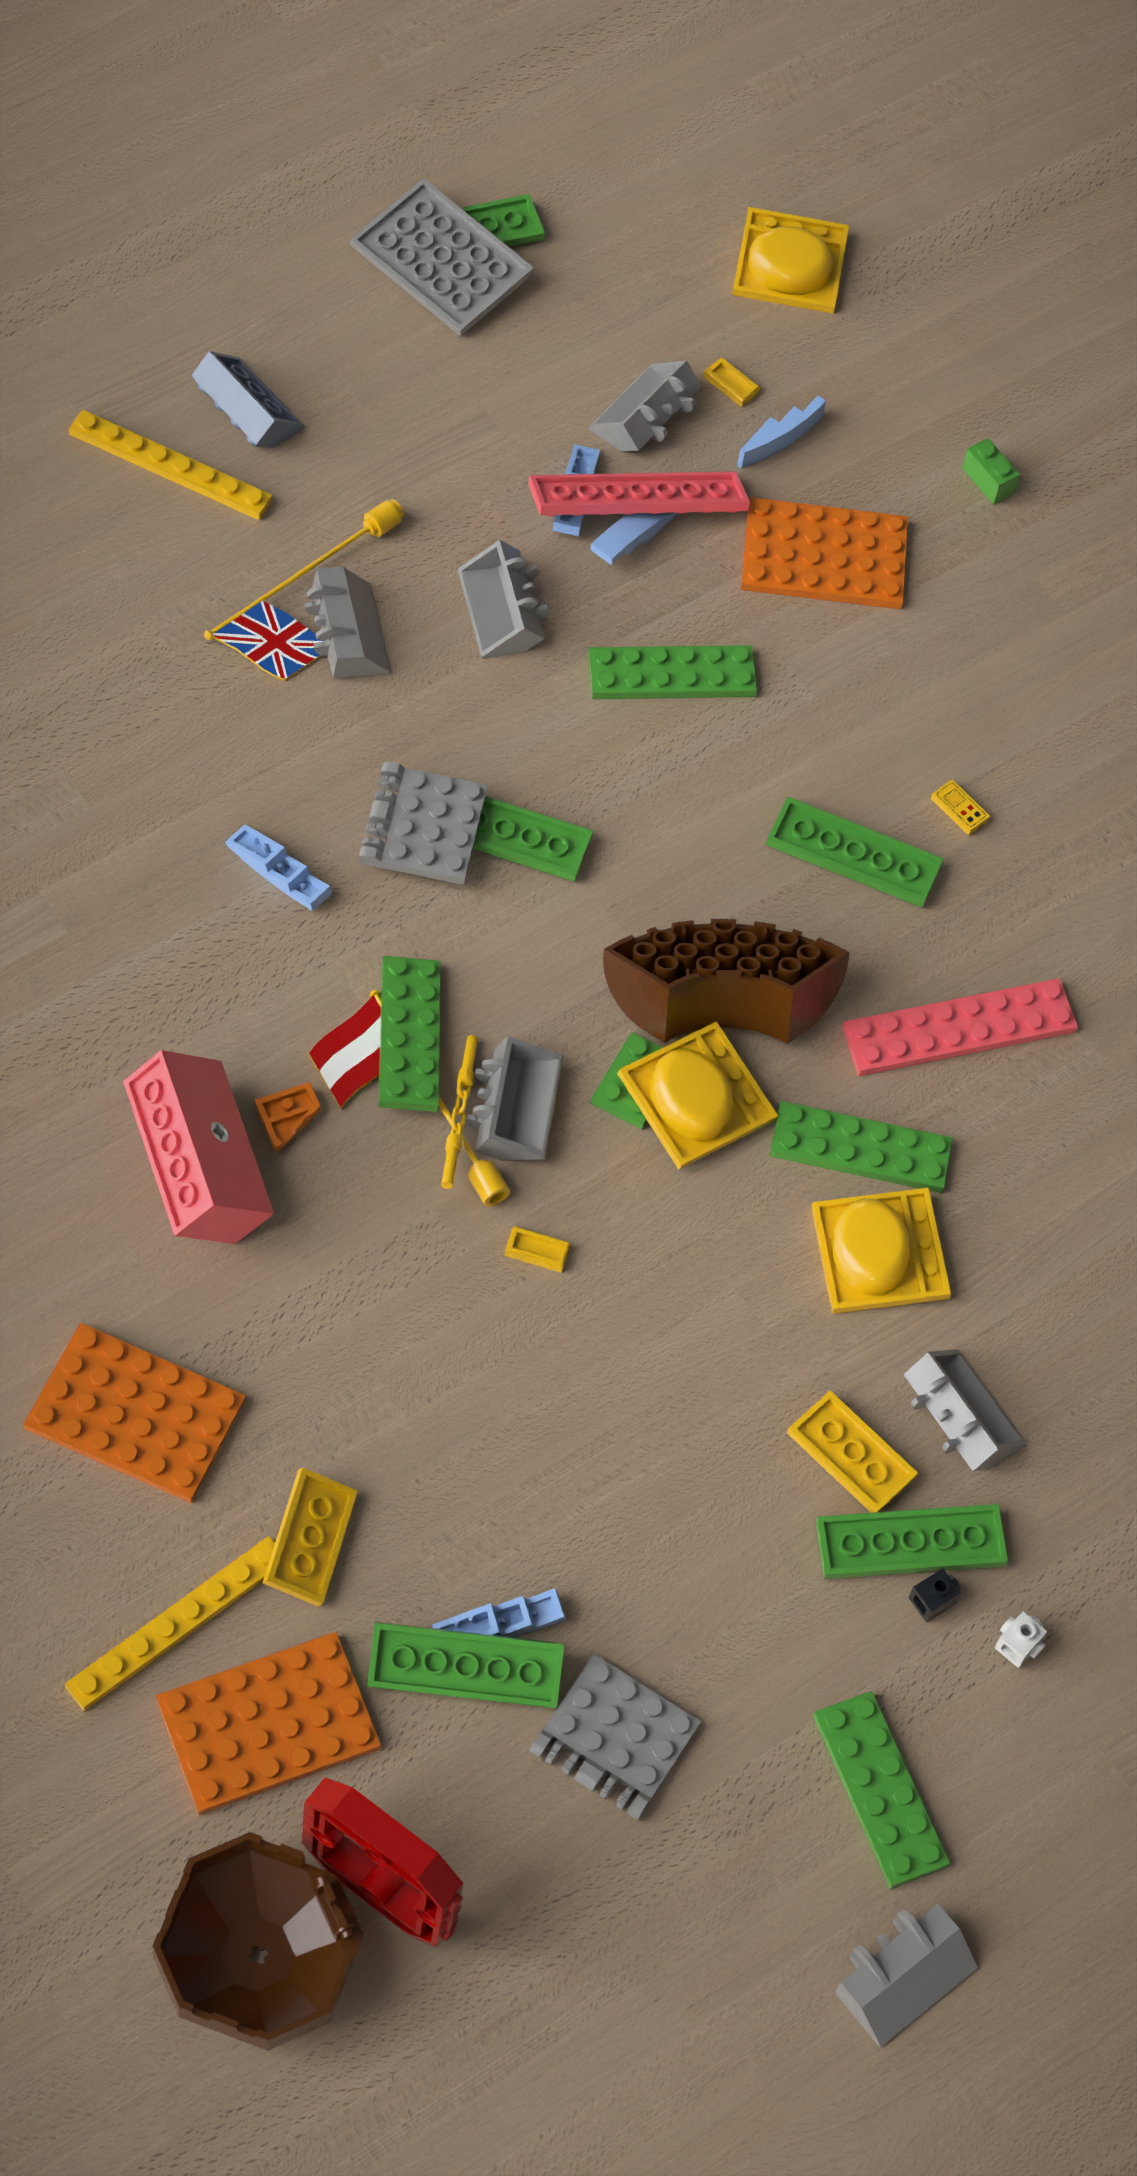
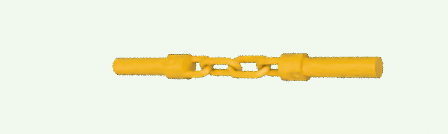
M475 1035L467 1036L462 1068L458 1073V1097L451 1118L452 1130L447 1136L445 1147L447 1154L441 1183L444 1189L453 1188L458 1154L462 1149L463 1137L461 1134L466 1120L465 1109L475 1074L473 1067L478 1044V1037ZM461 1099H463L462 1107H460ZM456 1115H462L461 1123L455 1124Z

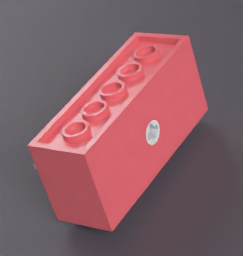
M160 1050L123 1081L174 1236L236 1244L274 1214L222 1061Z

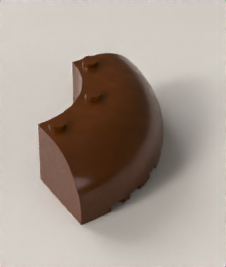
M711 919L710 924L694 925V921L690 920L672 923L671 928L663 930L653 927L647 929V934L636 938L630 935L604 948L603 967L610 992L621 1010L637 1026L664 1043L676 1036L702 1029L717 1021L720 1027L756 1031L789 1044L815 1025L831 1006L844 981L850 952L821 938L814 941L803 937L802 931L793 929L792 932L777 930L775 924L754 921L753 926L736 924V919Z

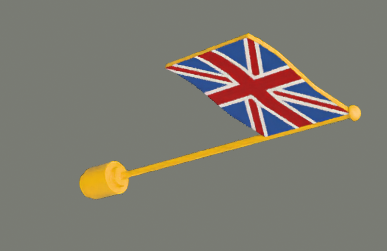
M394 499L390 501L385 500L365 513L363 529L211 631L206 630L204 637L207 640L215 639L235 649L264 672L284 681L289 679L322 656L315 652L313 644L324 642V640L316 639V634L288 613L264 601L368 532L370 535L380 537L400 524L401 519L404 518V511L400 504Z

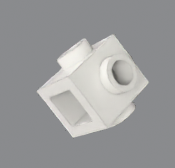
M1023 1611L1016 1619L1011 1616L1001 1627L1000 1631L1003 1634L1000 1636L995 1649L1019 1668L1029 1656L1035 1659L1043 1650L1046 1644L1042 1640L1047 1631L1036 1617L1028 1616Z

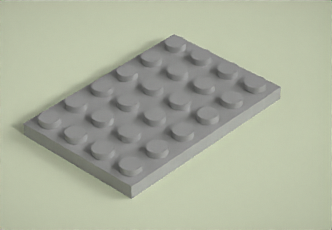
M424 178L350 239L351 247L460 337L534 274L533 266Z

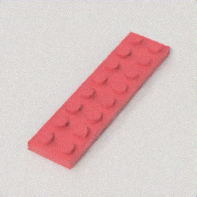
M737 471L530 475L528 483L539 515L580 516L582 514L632 515L634 513L684 514L686 512L735 513L738 511H748L750 504Z
M1060 978L844 1021L842 1025L858 1076L1075 1033L1078 1028Z

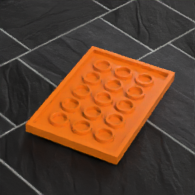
M749 497L750 504L746 519L741 590L902 609L908 516Z
M80 1322L23 1426L27 1431L192 1503L246 1401V1395Z
M337 1632L156 1695L158 1707L198 1815L381 1750V1744Z

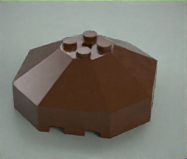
M248 1832L188 1858L179 1886L174 1892L165 1914V1920L160 1932L157 1933L152 1947L153 1958L180 2018L269 2051L330 2023L364 1934L337 1875L306 1864L303 1851L284 1844L279 1846L262 1840V1836ZM256 1947L260 1951L266 1950L268 1953L264 1957L265 1963L260 1965L257 1961L251 1962L249 1959L253 1955L252 1949Z

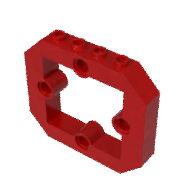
M325 1777L304 1802L302 1844L325 1871L337 1875L343 1886L405 1934L435 1947L442 1939L447 1942L458 1928L456 1923L460 1918L458 1913L462 1908L460 1903L464 1898L461 1895L463 1882L436 1850L359 1791L349 1785Z

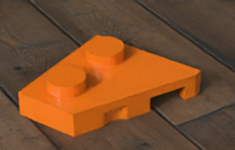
M310 1082L254 1100V1106L275 1153L279 1152L320 1112V1104Z

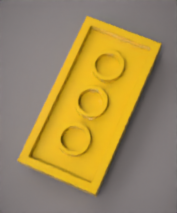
M831 1390L788 1428L787 1434L871 1513L882 1511L917 1478L918 1472Z
M304 1467L299 1469L263 1584L315 1606H321L326 1597L358 1491Z

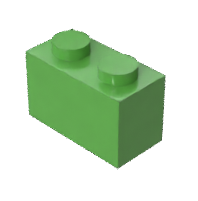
M989 438L967 448L962 469L993 505L1015 493L1020 474Z

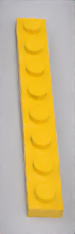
M83 409L69 427V435L257 520L261 519L272 502V495Z
M267 1536L65 1683L66 1690L85 1712L263 1582L275 1545L273 1540Z

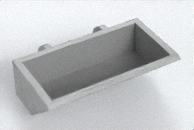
M687 360L651 364L588 427V430L621 452L639 451L649 439L661 442L666 438L667 430L662 426L678 410L689 413L695 408V400L691 397L700 389L701 384Z
M498 540L458 568L481 659L525 653L545 639L540 621L545 620L550 615L549 605L546 603L536 608L538 600L532 595L536 589L534 583H529V581L534 580L539 574L537 564L525 568L524 566L527 564L526 558L521 556L520 550L501 540Z
M344 567L316 569L313 587L307 592V598L315 599V601L306 602L304 606L307 613L317 615L314 617L315 625L321 626V629L317 631L316 639L324 640V642L314 643V650L319 655L328 656L332 678L386 675L391 673L370 583Z
M507 1036L494 1049L493 1059H487L482 1062L481 1067L484 1069H475V1078L484 1084H488L487 1089L480 1088L477 1095L485 1100L484 1105L475 1106L473 1113L476 1115L467 1114L465 1120L468 1126L479 1130L475 1152L501 1161L539 1160L546 1158L564 1059L563 1055Z
M958 1349L927 1352L903 1374L918 1394L911 1401L914 1410L925 1406L928 1408L950 1439L942 1446L944 1452L948 1454L958 1450L972 1471L988 1469L1026 1447L1027 1444Z
M939 1904L935 1905L917 1921L909 1912L902 1909L897 1913L898 1916L894 1918L895 1927L900 1933L890 1942L884 1934L879 1935L876 1939L882 1949L873 1956L861 1945L853 1948V1952L850 1954V1959L856 1970L840 1982L835 1994L880 2047L890 2041L978 1968L960 1928Z

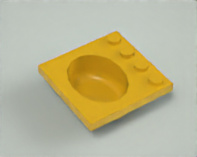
M748 207L732 295L834 314L849 225Z
M717 1021L621 1068L618 1072V1076L679 1170L776 1121L778 1117Z
M929 1188L812 1202L811 1208L832 1314L950 1299L951 1291Z

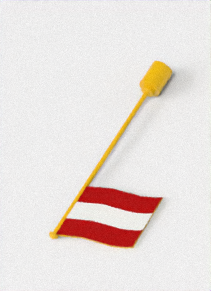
M376 989L370 992V999L351 1018L326 1034L309 1052L311 1060L340 1109L356 1092L379 1077L381 998L379 995L381 992ZM439 1096V1107L451 1125L452 1116ZM461 1134L463 1137L462 1145L473 1162L468 1173L470 1182L486 1207L501 1203L510 1195L511 1191L494 1162L491 1160L485 1161L484 1159L478 1160L465 1137Z

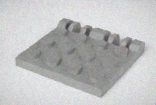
M384 762L378 784L380 787L390 791L378 790L375 793V801H373L368 819L369 824L366 827L368 834L379 838L365 837L358 860L365 865L464 885L488 785L408 769L399 763Z
M593 1654L544 1729L533 1742L529 1752L541 1758L551 1742L555 1741V1744L546 1756L545 1761L552 1765L557 1760L563 1747L572 1752V1755L564 1763L561 1772L569 1775L581 1758L584 1760V1763L576 1773L574 1780L593 1792L604 1775H608L609 1779L599 1794L600 1797L606 1799L612 1793L617 1782L627 1788L619 1796L616 1807L623 1810L635 1792L638 1795L626 1814L638 1821L699 1728L701 1721Z

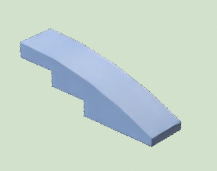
M817 395L804 411L794 406L780 422L770 417L740 449L737 466L742 469L765 460L806 434L823 417L826 400Z
M574 444L566 474H595L600 450ZM584 514L580 516L555 515L552 531L579 536Z
M634 513L632 515H625L591 543L590 550L612 565L624 553L630 554L640 543L645 545L678 513Z
M246 824L225 841L226 845L262 877L311 911H314L332 894L330 886L310 875L306 865L288 856L284 846Z
M554 1588L527 1599L521 1596L496 1606L489 1603L432 1624V1627L436 1629L517 1637L566 1621L567 1619L558 1591Z

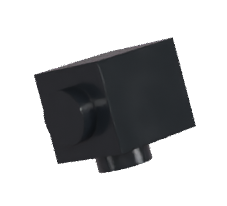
M942 1568L913 1586L908 1598L927 1623L957 1603L961 1595L960 1586L957 1580L952 1575H948Z

